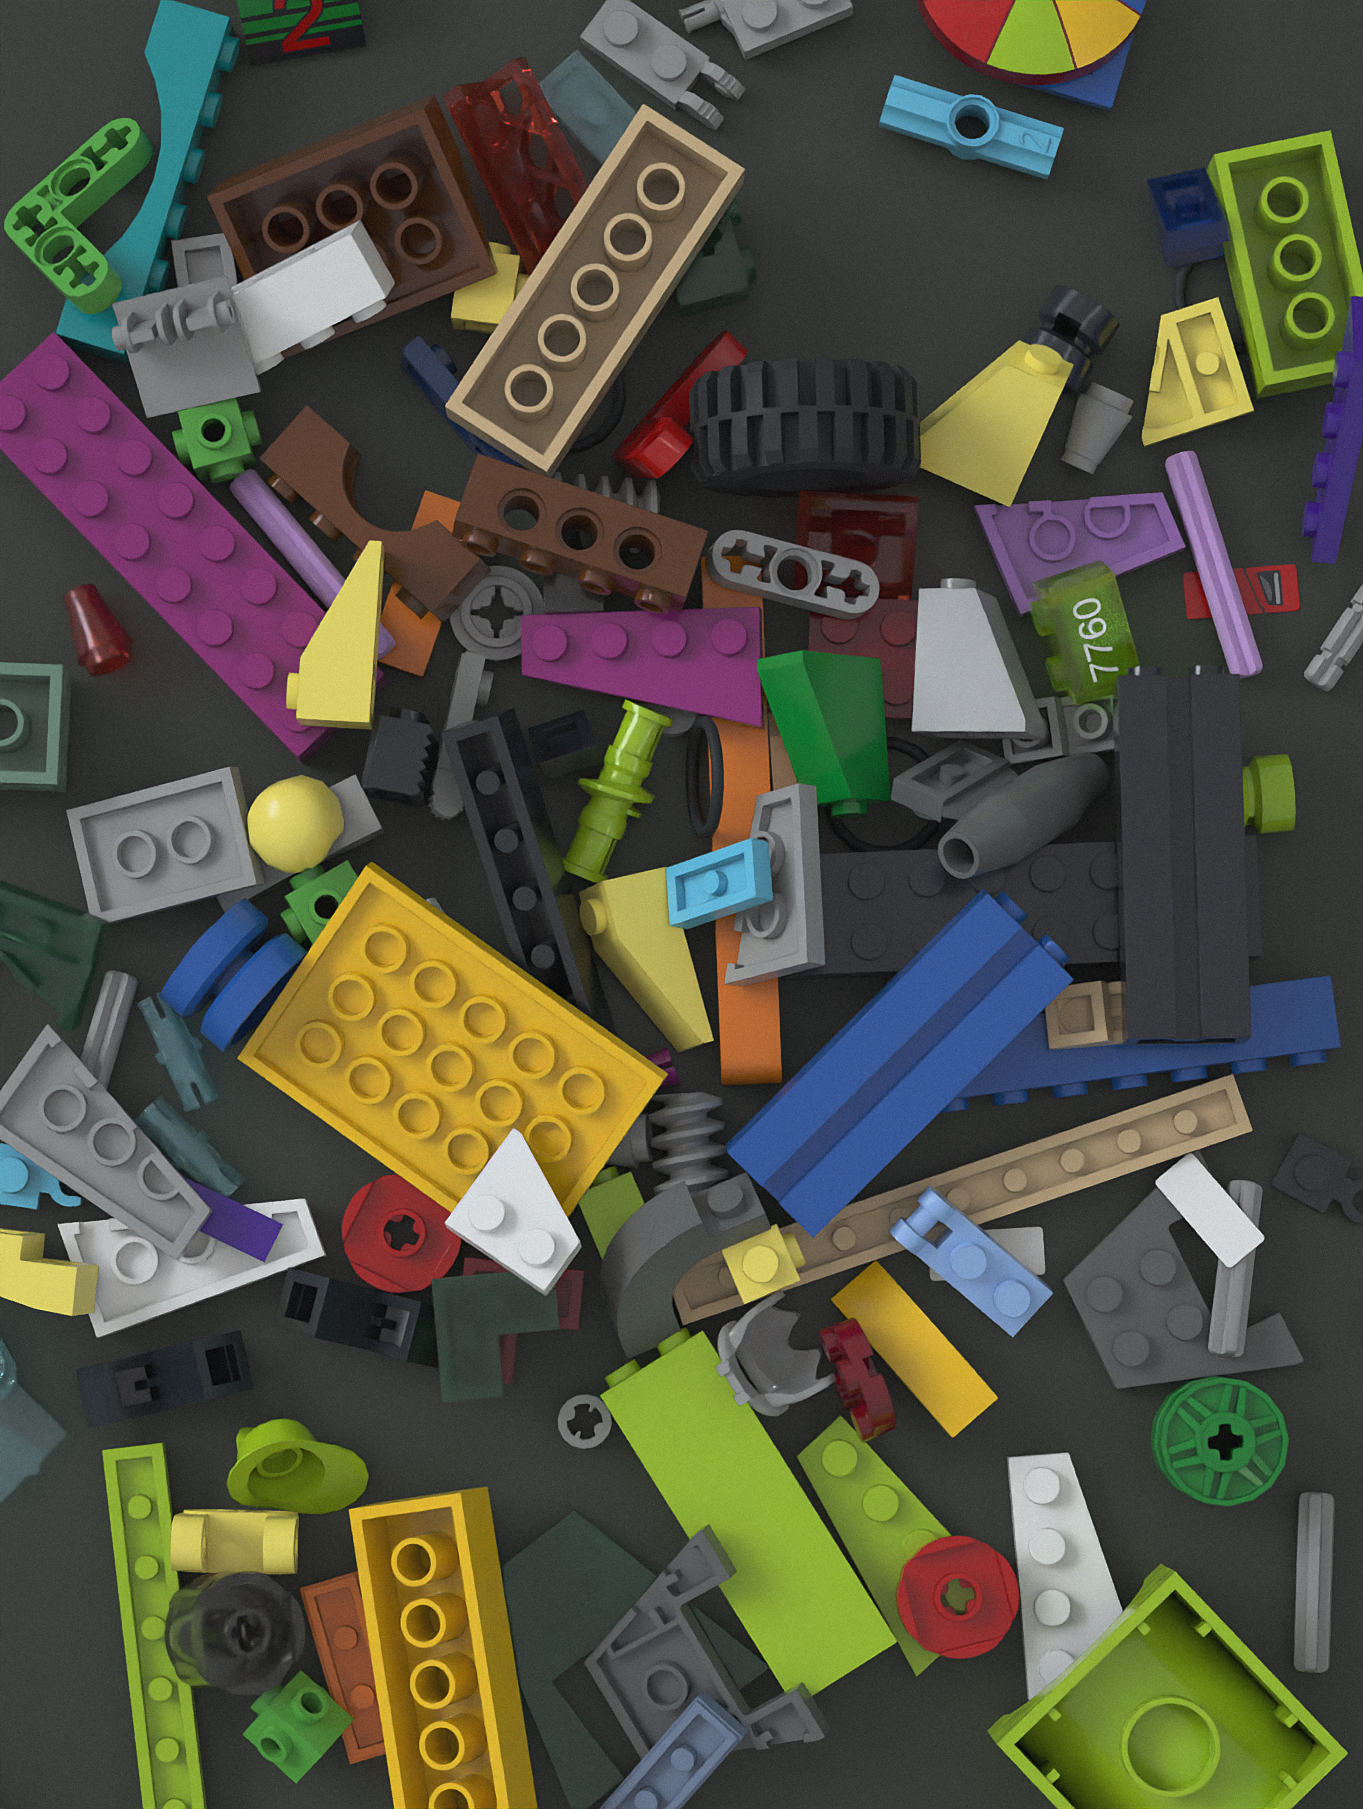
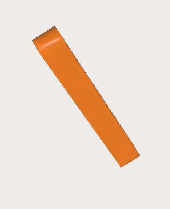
M741 555L721 556V558L730 561V571L733 573H737L744 565L761 568V561L757 564L742 559ZM701 557L702 608L760 607L762 610L763 658H765L763 598L718 585L707 571L706 557ZM762 570L757 577L759 581H762ZM764 688V729L720 718H712L719 732L724 762L723 807L719 826L712 836V852L750 838L757 795L771 792L767 696ZM708 744L709 785H710V800H711V787H712V782H711V759H710V751H709V744ZM736 913L716 919L715 937L722 1086L782 1084L778 977L743 987L724 984L728 963L737 964L742 932L734 930Z

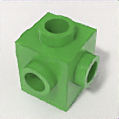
M237 398L178 411L182 429L172 431L177 454L183 466L192 463L193 469L200 481L209 478L212 483L229 481L243 476L246 473L245 468L257 465L252 446L262 444L258 424L253 409L242 412ZM225 426V434L221 440L210 442L204 438V431Z
M348 860L327 872L324 871L319 863L312 869L309 868L288 880L294 891L284 896V900L289 908L281 912L280 915L298 944L308 939L312 946L331 919H324L317 915L314 908L316 900L322 897L329 898L334 902L337 910L358 877Z
M300 1670L284 1688L275 1680L250 1708L259 1716L243 1735L257 1747L263 1757L273 1762L297 1784L353 1722L354 1718L339 1706L324 1688L314 1683Z

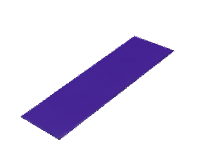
M184 1177L213 1210V1213L200 1232L265 1262L283 1224Z

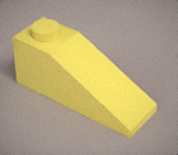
M369 540L301 655L299 673L288 674L287 709L296 710V719L300 725L372 730L385 561V549L382 541Z
M667 867L605 880L580 891V920L586 933L591 936L594 950L678 1053L714 1041L684 929L670 926L666 881Z

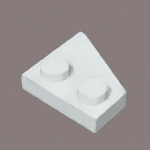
M514 1128L445 1221L447 1229L545 1296H547L582 1247L578 1236L522 1134Z

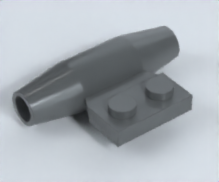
M960 739L895 777L891 800L913 809L916 815L924 819L937 820L939 822L946 818L958 820L941 838L938 845V855L941 864L947 872L957 878L966 879L1015 864L1073 828L1109 788L1110 773L1104 761L1093 753L1081 752L1036 765L1018 776L1009 767L1010 761Z

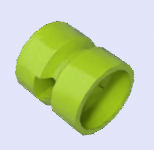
M1288 754L1254 756L1247 767H1243L1244 826L1253 825L1259 834L1294 830L1296 815L1295 789L1292 766Z

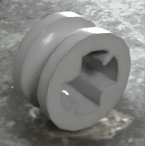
M590 1394L576 1395L567 1400L560 1409L558 1416V1428L563 1439L570 1445L581 1449L593 1448L602 1443L609 1435L612 1425L611 1412L604 1401ZM579 1404H590L589 1412H592L596 1407L602 1415L603 1422L594 1426L595 1436L592 1438L582 1439L580 1438V1430L574 1435L568 1427L567 1421L576 1416L575 1406Z

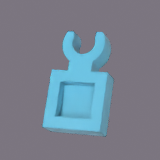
M0 1143V1204L40 1210L42 1193H49L54 1201L60 1205L67 1207L83 1205L84 1198L69 1196L64 1192L62 1181L8 1144Z

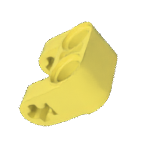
M184 1509L183 1513L174 1515L172 1521L171 1569L172 1571L201 1573L295 1574L297 1573L298 1512Z

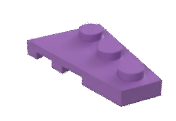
M1163 492L1100 496L1070 501H1028L1026 504H1012L1010 507L1006 505L985 504L975 505L973 508L1019 618L1181 552L1186 547Z

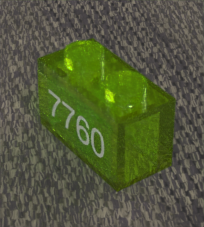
M1101 560L1034 581L1033 585L1038 600L1030 603V611L1040 637L1046 635L1049 637L1054 656L1046 658L1045 661L1055 691L1060 692L1064 690V693L1077 706L1112 695V688L1117 676L1127 675L1128 668L1140 666L1114 571Z

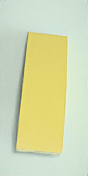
M0 1228V1297L34 1309L69 1316L94 1313L99 1265L43 1258L44 1233Z

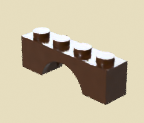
M306 405L259 458L273 471L266 481L292 505L301 496L316 509L309 520L335 543L343 534L359 548L352 556L356 562L369 540L382 541L385 549L384 574L388 573L402 586L395 596L420 619H423L430 611L444 623L491 569L475 553L464 548L459 539L452 537V533L438 520L409 531H389L368 523L362 516L355 497V478L362 455L343 436Z

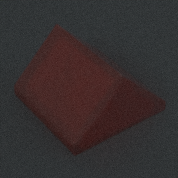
M799 491L795 544L866 564L874 571L878 578L879 599L911 600L919 496ZM794 560L793 590L796 591L806 587L808 574L805 567L800 562ZM822 568V580L814 593L815 596H820V592L827 586L841 589L845 592V597L863 596V592L854 588L855 579L850 576L838 585L824 582L823 579L828 570Z

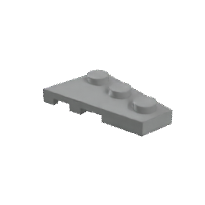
M797 783L757 795L750 838L768 841L773 900L736 913L734 930L742 932L737 964L728 963L724 982L726 985L743 987L825 965L816 786Z

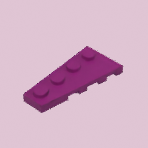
M760 607L682 609L681 614L669 610L668 614H656L649 611L521 615L522 675L526 678L599 694L604 693L645 704L683 710L696 715H709L711 718H720L764 729L763 685L757 672V659L763 658L762 610Z

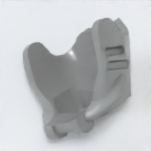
M781 1289L750 1309L739 1321H730L721 1328L717 1345L722 1363L714 1367L719 1376L722 1377L724 1375L736 1394L733 1398L738 1406L747 1402L756 1411L766 1416L781 1415L788 1410L790 1404L802 1401L816 1394L837 1380L834 1373L820 1380L818 1379V1369L823 1356L821 1348L801 1350L794 1349L790 1345L789 1337L792 1328L800 1319V1314L796 1311L782 1310L773 1306L785 1296ZM736 1356L739 1359L742 1366L744 1367L747 1374L749 1375L750 1379L754 1383L757 1390L748 1382V1380L742 1373L738 1365Z

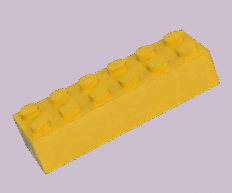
M488 1486L384 1501L349 1509L394 1809H538Z

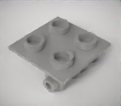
M228 276L112 304L119 325L112 328L113 341L118 351L124 349L127 351L147 418L261 392Z

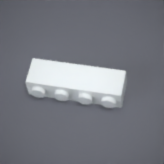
M361 220L231 287L257 375L280 363L284 359L281 351L299 342L304 350L309 349L335 333L332 325L349 316H352L355 323H359L377 314L387 306L384 298L388 296L395 285V281Z

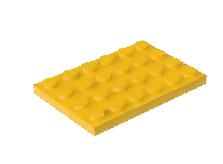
M373 862L365 866L237 1058L451 1213L514 1128L522 1134L567 1218L571 1215L668 1076V1073Z

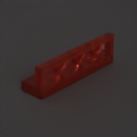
M526 57L513 59L483 82L459 84L442 97L530 276L567 221L559 216L554 205L557 186L569 190L574 201L573 210L589 186ZM515 80L523 96L520 116L509 113L499 92L500 89ZM532 133L542 136L549 149L545 169L536 166L529 154Z

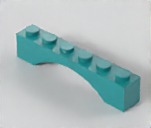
M174 0L160 1L144 51L155 79L161 109V148L155 177L141 210L122 238L103 255L122 280V290L115 302L161 292L165 289L170 272V262L164 260L170 238L179 240L182 235L188 214V206L181 204L188 183L196 185L200 178L206 154L205 150L199 149L205 127L213 129L218 121L223 94L216 93L222 72L231 73L233 71L240 49V39L234 37L235 31L230 17ZM88 272L79 278L87 287L95 281ZM66 298L56 330V334L70 348L131 365L126 349L118 351L113 341L112 328L119 326L113 305L96 314H84Z

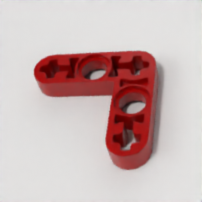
M727 330L722 331L703 349L614 451L612 458L634 478H659L664 475L683 456L694 440L683 428L690 421L689 392L698 377H703L705 373L712 370L720 371L722 367L739 366L747 355L748 350Z

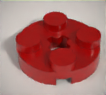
M398 1174L382 1176L363 1186L350 1201L342 1221L345 1253L355 1272L370 1285L392 1293L420 1291L442 1279L450 1271L458 1258L462 1246V1238L447 1229L445 1221L451 1215V1212ZM405 1215L415 1220L412 1230L419 1234V1239L415 1245L405 1243L401 1250L398 1251L390 1246L393 1236L385 1230L390 1220L400 1223Z
M947 1536L926 1543L903 1565L896 1588V1606L903 1627L924 1650L947 1658H971L993 1649L1010 1629L1019 1607V1587L1009 1562L988 1544L968 1536ZM953 1579H958L961 1588L971 1587L974 1592V1599L965 1603L966 1613L956 1615L952 1606L943 1607L941 1603V1595L948 1592V1582Z

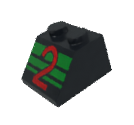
M237 0L251 67L367 46L359 0Z

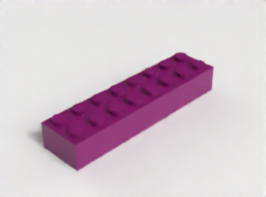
M53 332L0 382V451L304 765L341 729L300 725L296 719V710L287 709L288 674L299 673L300 657L326 613L63 340ZM378 667L375 696L389 684L385 674Z

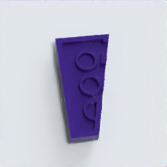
M1351 296L1342 351H1337L1332 382L1333 387H1335L1333 402L1327 401L1322 425V438H1326L1324 452H1316L1313 464L1312 487L1318 488L1315 502L1306 501L1303 512L1301 534L1303 537H1311L1312 562L1336 564L1363 439V297Z

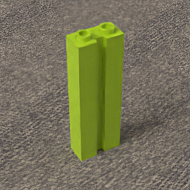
M687 1327L681 1329L682 1332L678 1331L659 1343L656 1348L661 1357L642 1369L637 1361L633 1359L606 1376L604 1379L610 1389L603 1392L600 1396L689 1539L702 1527L708 1524L711 1526L737 1570L730 1579L720 1583L719 1587L784 1691L803 1682L811 1696H813L898 1641L747 1402L741 1406L737 1405L733 1398L736 1394L725 1376L720 1377L714 1368L722 1362L703 1330L692 1336Z

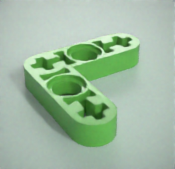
M119 118L103 126L18 201L8 212L4 221V229L18 249L84 314H96L104 311L116 301L122 290V280L119 274L76 228L140 173L150 162L153 155V144L139 124L131 118ZM101 165H104L101 170L98 169ZM90 178L89 183L83 190L75 195L68 196L69 191L75 184L83 179ZM38 223L46 229L39 238L31 230ZM67 246H74L67 258L59 263L51 264L59 251ZM86 272L95 280L88 287L79 280Z

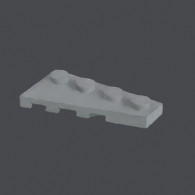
M47 1024L0 1091V1139L167 1255L179 1261L213 1213V1210L56 1031Z

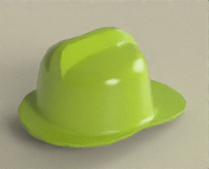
M286 1418L271 1420L255 1428H241L237 1434V1463L229 1472L227 1487L231 1497L242 1505L294 1511L301 1514H325L341 1510L352 1504L366 1490L369 1474L365 1462L351 1450L337 1445L318 1442L311 1431L297 1420Z

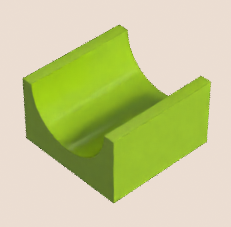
M1163 1564L1157 1566L1143 1580L1142 1588L1131 1603L1079 1658L1031 1700L1012 1713L1004 1714L987 1730L995 1743L1057 1809H1292L1348 1754L1177 1572Z

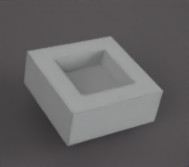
M224 233L171 241L178 287L228 276L231 287L239 284L235 257Z

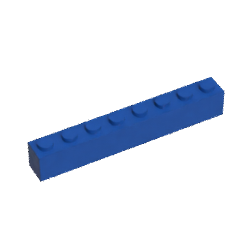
M1331 975L1250 986L1251 1037L1245 1044L1123 1046V1044L1052 1050L1049 1049L1046 1014H1038L939 1114L970 1110L968 1098L992 1095L993 1106L1029 1102V1090L1051 1087L1053 1099L1089 1094L1087 1083L1111 1080L1113 1091L1148 1086L1147 1075L1171 1072L1172 1083L1208 1078L1206 1067L1230 1064L1231 1074L1236 1075L1267 1070L1266 1059L1289 1056L1291 1067L1327 1062L1325 1051L1341 1047Z

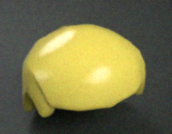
M304 775L284 779L267 787L257 796L247 816L250 846L268 866L288 874L302 872L307 868L312 869L328 857L332 844L344 830V818L338 797L323 781Z

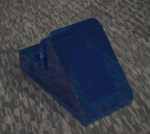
M1205 167L1148 179V190L1167 266L1176 267L1223 255V242L1229 241L1227 220Z

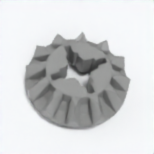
M488 566L491 571L451 614L450 623L455 637L468 651L486 655V659L498 662L521 656V616H514V619L504 620L503 629L499 632V638H494V630L491 629L490 620L480 618V615H471V612H481V609L491 608L492 599H495L496 589H501V599H503L505 609L514 610L515 613H523V615L545 614V608L539 589L524 573L506 566Z

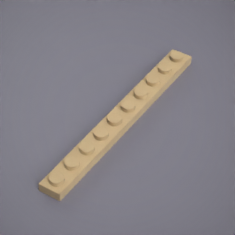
M1231 1074L847 1205L814 1238L798 1222L779 1228L781 1235L790 1231L793 1232L806 1262V1265L796 1269L800 1281L781 1288V1290L785 1291L905 1250L906 1248L892 1236L889 1229L900 1217L908 1219L920 1205L917 1199L929 1186L939 1191L978 1225L1251 1132L1253 1130L1234 1075ZM938 1221L925 1236L931 1241L935 1240L948 1226ZM721 1251L707 1256L690 1268L677 1284L673 1294L683 1325L744 1305ZM774 1291V1292H772V1293H770V1294H767V1295H765V1296H763V1297H760V1298H758V1299H755V1300H753V1301H756V1300H759V1299H762V1298L771 1296V1295H773L774 1293H776L777 1291Z

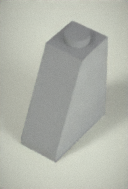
M941 579L940 588L919 589L912 732L932 739H1045L1046 727L997 598L976 589V581L969 579Z

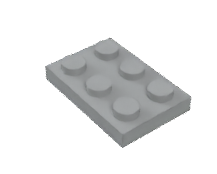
M226 767L66 810L93 927L105 926L265 884L259 855L250 846L247 824L249 811L238 767Z

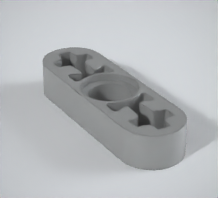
M731 530L724 533L712 544L706 555V568L710 577L724 588L840 619L849 620L861 616L874 605L879 595V581L876 574L869 566L862 562L744 530ZM734 546L741 548L740 555L742 559L757 564L765 557V553L770 554L771 558L763 571V582L757 580L762 568L744 565L737 573H733L730 571V561L721 558V554H727ZM792 559L800 562L805 567L808 574V582L804 589L790 590L781 584L777 575L778 565L781 561ZM822 568L828 570L823 579L824 582L838 585L850 576L855 579L854 588L863 592V596H858L849 604L844 601V591L827 586L820 592V597L815 596L814 593L822 580Z

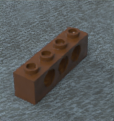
M477 454L455 517L452 537L462 540L461 545L473 553L492 557L496 555V552L520 559L519 565L530 572L551 576L555 571L576 578L577 585L589 592L610 595L611 591H615L635 598V605L646 611L656 614H668L669 610L681 614L708 531ZM512 510H525L534 517L536 525L529 530H516L507 524L504 516ZM570 529H581L591 536L594 544L585 550H575L564 542L562 534ZM637 548L648 555L651 564L644 569H632L622 562L619 554L625 549Z

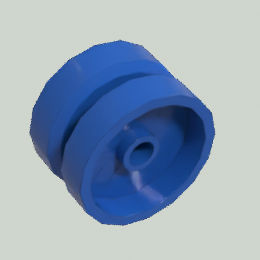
M246 898L233 905L196 941L170 976L159 995L164 1002L184 1018L197 1014L217 997L203 1017L200 1032L224 1053L238 1044L266 1015L308 953L294 939L284 933L270 939L253 954L268 931L270 919Z

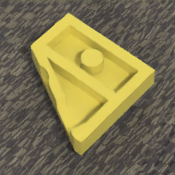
M1219 297L1161 315L1145 421L1141 436L1144 447L1254 412Z

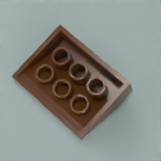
M435 94L222 180L207 196L245 280L361 220L394 279L395 285L388 296L384 298L387 306L383 310L359 323H355L352 316L332 325L335 333L317 345L496 275L498 272L459 149ZM299 342L281 351V354L284 358H287L305 350Z

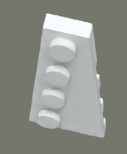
M304 1198L244 1205L283 1224L265 1262L200 1231L181 1259L176 1261L115 1218L58 1224L70 1261L99 1265L94 1313L89 1314L96 1337H106L288 1271V1267L296 1268L326 1257L307 1200Z
M1068 1452L1007 1457L1028 1700H1031L1064 1672L1123 1612Z

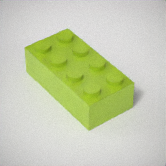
M1331 130L1214 154L1206 173L1256 399L1331 384L1333 382L1337 351H1342L1351 296L1363 297V273Z

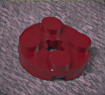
M853 1317L818 1330L822 1347L831 1364L836 1362L838 1374H835L837 1380L833 1382L834 1389L843 1409L851 1408L850 1415L861 1442L864 1443L895 1430L897 1421L882 1373L877 1374L870 1358L874 1353L858 1321Z

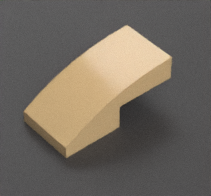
M1094 981L1068 985L1045 1007L1049 1049L1057 1050L1123 1044L1121 981L1111 983Z

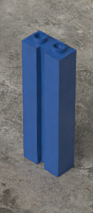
M983 888L726 1143L727 1153L760 1186H763L813 1238L1074 980L1063 968L1071 958L1046 933L1036 941L1020 925L1028 915L1003 890L993 898Z

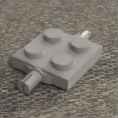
M704 0L685 9H680L679 14L688 34L720 20L722 25L734 35L744 59L747 60L852 16L853 6L850 0Z

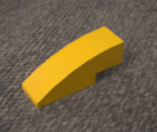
M876 1260L830 1299L847 1319L854 1317L858 1321L870 1346L950 1437L956 1436L998 1399L996 1394Z

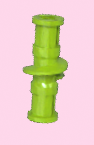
M625 699L622 708L627 710L613 745L609 744L599 778H579L577 784L591 798L581 811L577 821L580 824L566 857H562L566 871L595 883H600L609 878L604 872L617 841L623 837L627 827L626 819L628 815L641 818L642 813L633 806V803L651 804L655 799L654 794L641 786V784L649 775L653 765L651 760L665 726L671 728L674 723L673 718Z

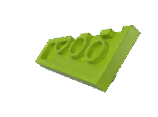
M839 1415L802 1449L796 1457L917 1677L940 1655L924 1650L903 1627L896 1606V1588L903 1565L920 1547L935 1539L951 1536V1534L866 1442H861L857 1432ZM953 1579L948 1582V1592L941 1595V1603L943 1607L952 1606L955 1614L961 1615L966 1613L965 1603L974 1599V1592L971 1587L961 1588L958 1579Z

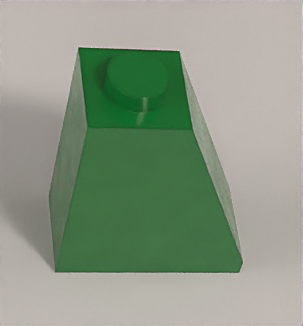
M801 650L757 659V672L797 782L816 786L817 807L831 808V815L834 818H850L867 815V805L891 801L881 658Z

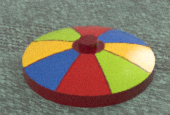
M1147 0L916 1L920 13L934 37L948 52L968 67L986 76L1009 83L1050 85L1085 76L1100 68L1117 55L1135 32Z

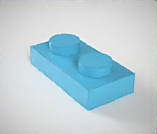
M750 838L666 868L670 926L690 929L772 901L773 893L768 841Z

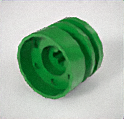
M1210 1376L1186 1381L1165 1397L1153 1419L1150 1443L1156 1466L1172 1487L1202 1503L1229 1507L1253 1501L1273 1486L1286 1463L1289 1437L1283 1414L1267 1393L1247 1381ZM1224 1424L1226 1433L1234 1434L1237 1437L1236 1446L1227 1447L1226 1457L1220 1458L1219 1450L1209 1448L1207 1443L1208 1437L1218 1435L1219 1425Z

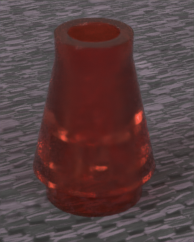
M85 584L67 592L63 596V601L68 611L78 665L86 667L89 675L92 677L105 676L128 665L133 659V654L130 650L133 640L101 598L96 585Z

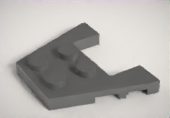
M1200 1150L1192 1152V1154L1210 1173V1170ZM1158 1187L1153 1189L1118 1226L1104 1237L1061 1280L1115 1389L1291 1366L1304 1361L1280 1312L1273 1313L1247 1326L1244 1353L1241 1357L1224 1358L1209 1352L1208 1341L1211 1314L1169 1231V1226L1184 1217Z
M709 1524L702 1527L689 1540L681 1552L584 1662L641 1759L646 1756L702 1690L708 1693L749 1730L733 1750L753 1747L757 1750L768 1749L773 1744L803 1740L804 1743L818 1741L824 1738L831 1730L803 1682L756 1708H750L701 1628L687 1602L730 1579L737 1572Z

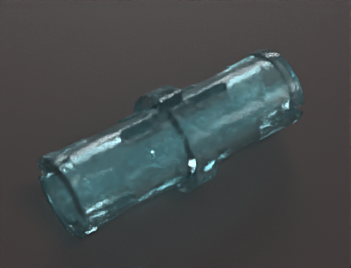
M159 992L156 995L165 1013V1018H161L151 996L136 1005L141 1010L159 1049V1052L155 1054L159 1066L166 1065L186 1114L201 1108L192 1088L194 1083H196L206 1105L217 1101L221 1097L219 1092H216L198 1050L202 1048V1044L198 1036L191 1037L184 1018L159 997L161 993Z
M162 1095L158 1096L135 1119V1123L172 1158L170 1163L177 1171L182 1168L198 1184L228 1198L246 1180L208 1143L211 1137L203 1129L198 1133L175 1111Z

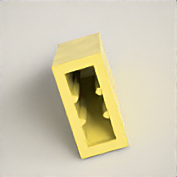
M1020 340L920 422V468L1010 507L1074 364L1063 360L1059 353L1047 346L1040 344L1029 345Z

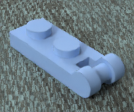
M929 1186L917 1199L920 1203L919 1207L907 1220L900 1217L889 1229V1232L907 1250L917 1255L1009 1335L1014 1337L1053 1294L1051 1288L932 1186ZM940 1221L948 1227L933 1242L925 1235Z

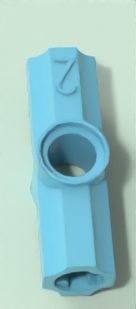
M894 75L879 121V127L947 148L954 156L960 159H982L1048 180L1064 130L1062 127L995 107L989 99L981 95L969 94L961 96ZM974 116L982 120L986 126L987 133L981 138L967 139L957 131L955 123L962 117Z

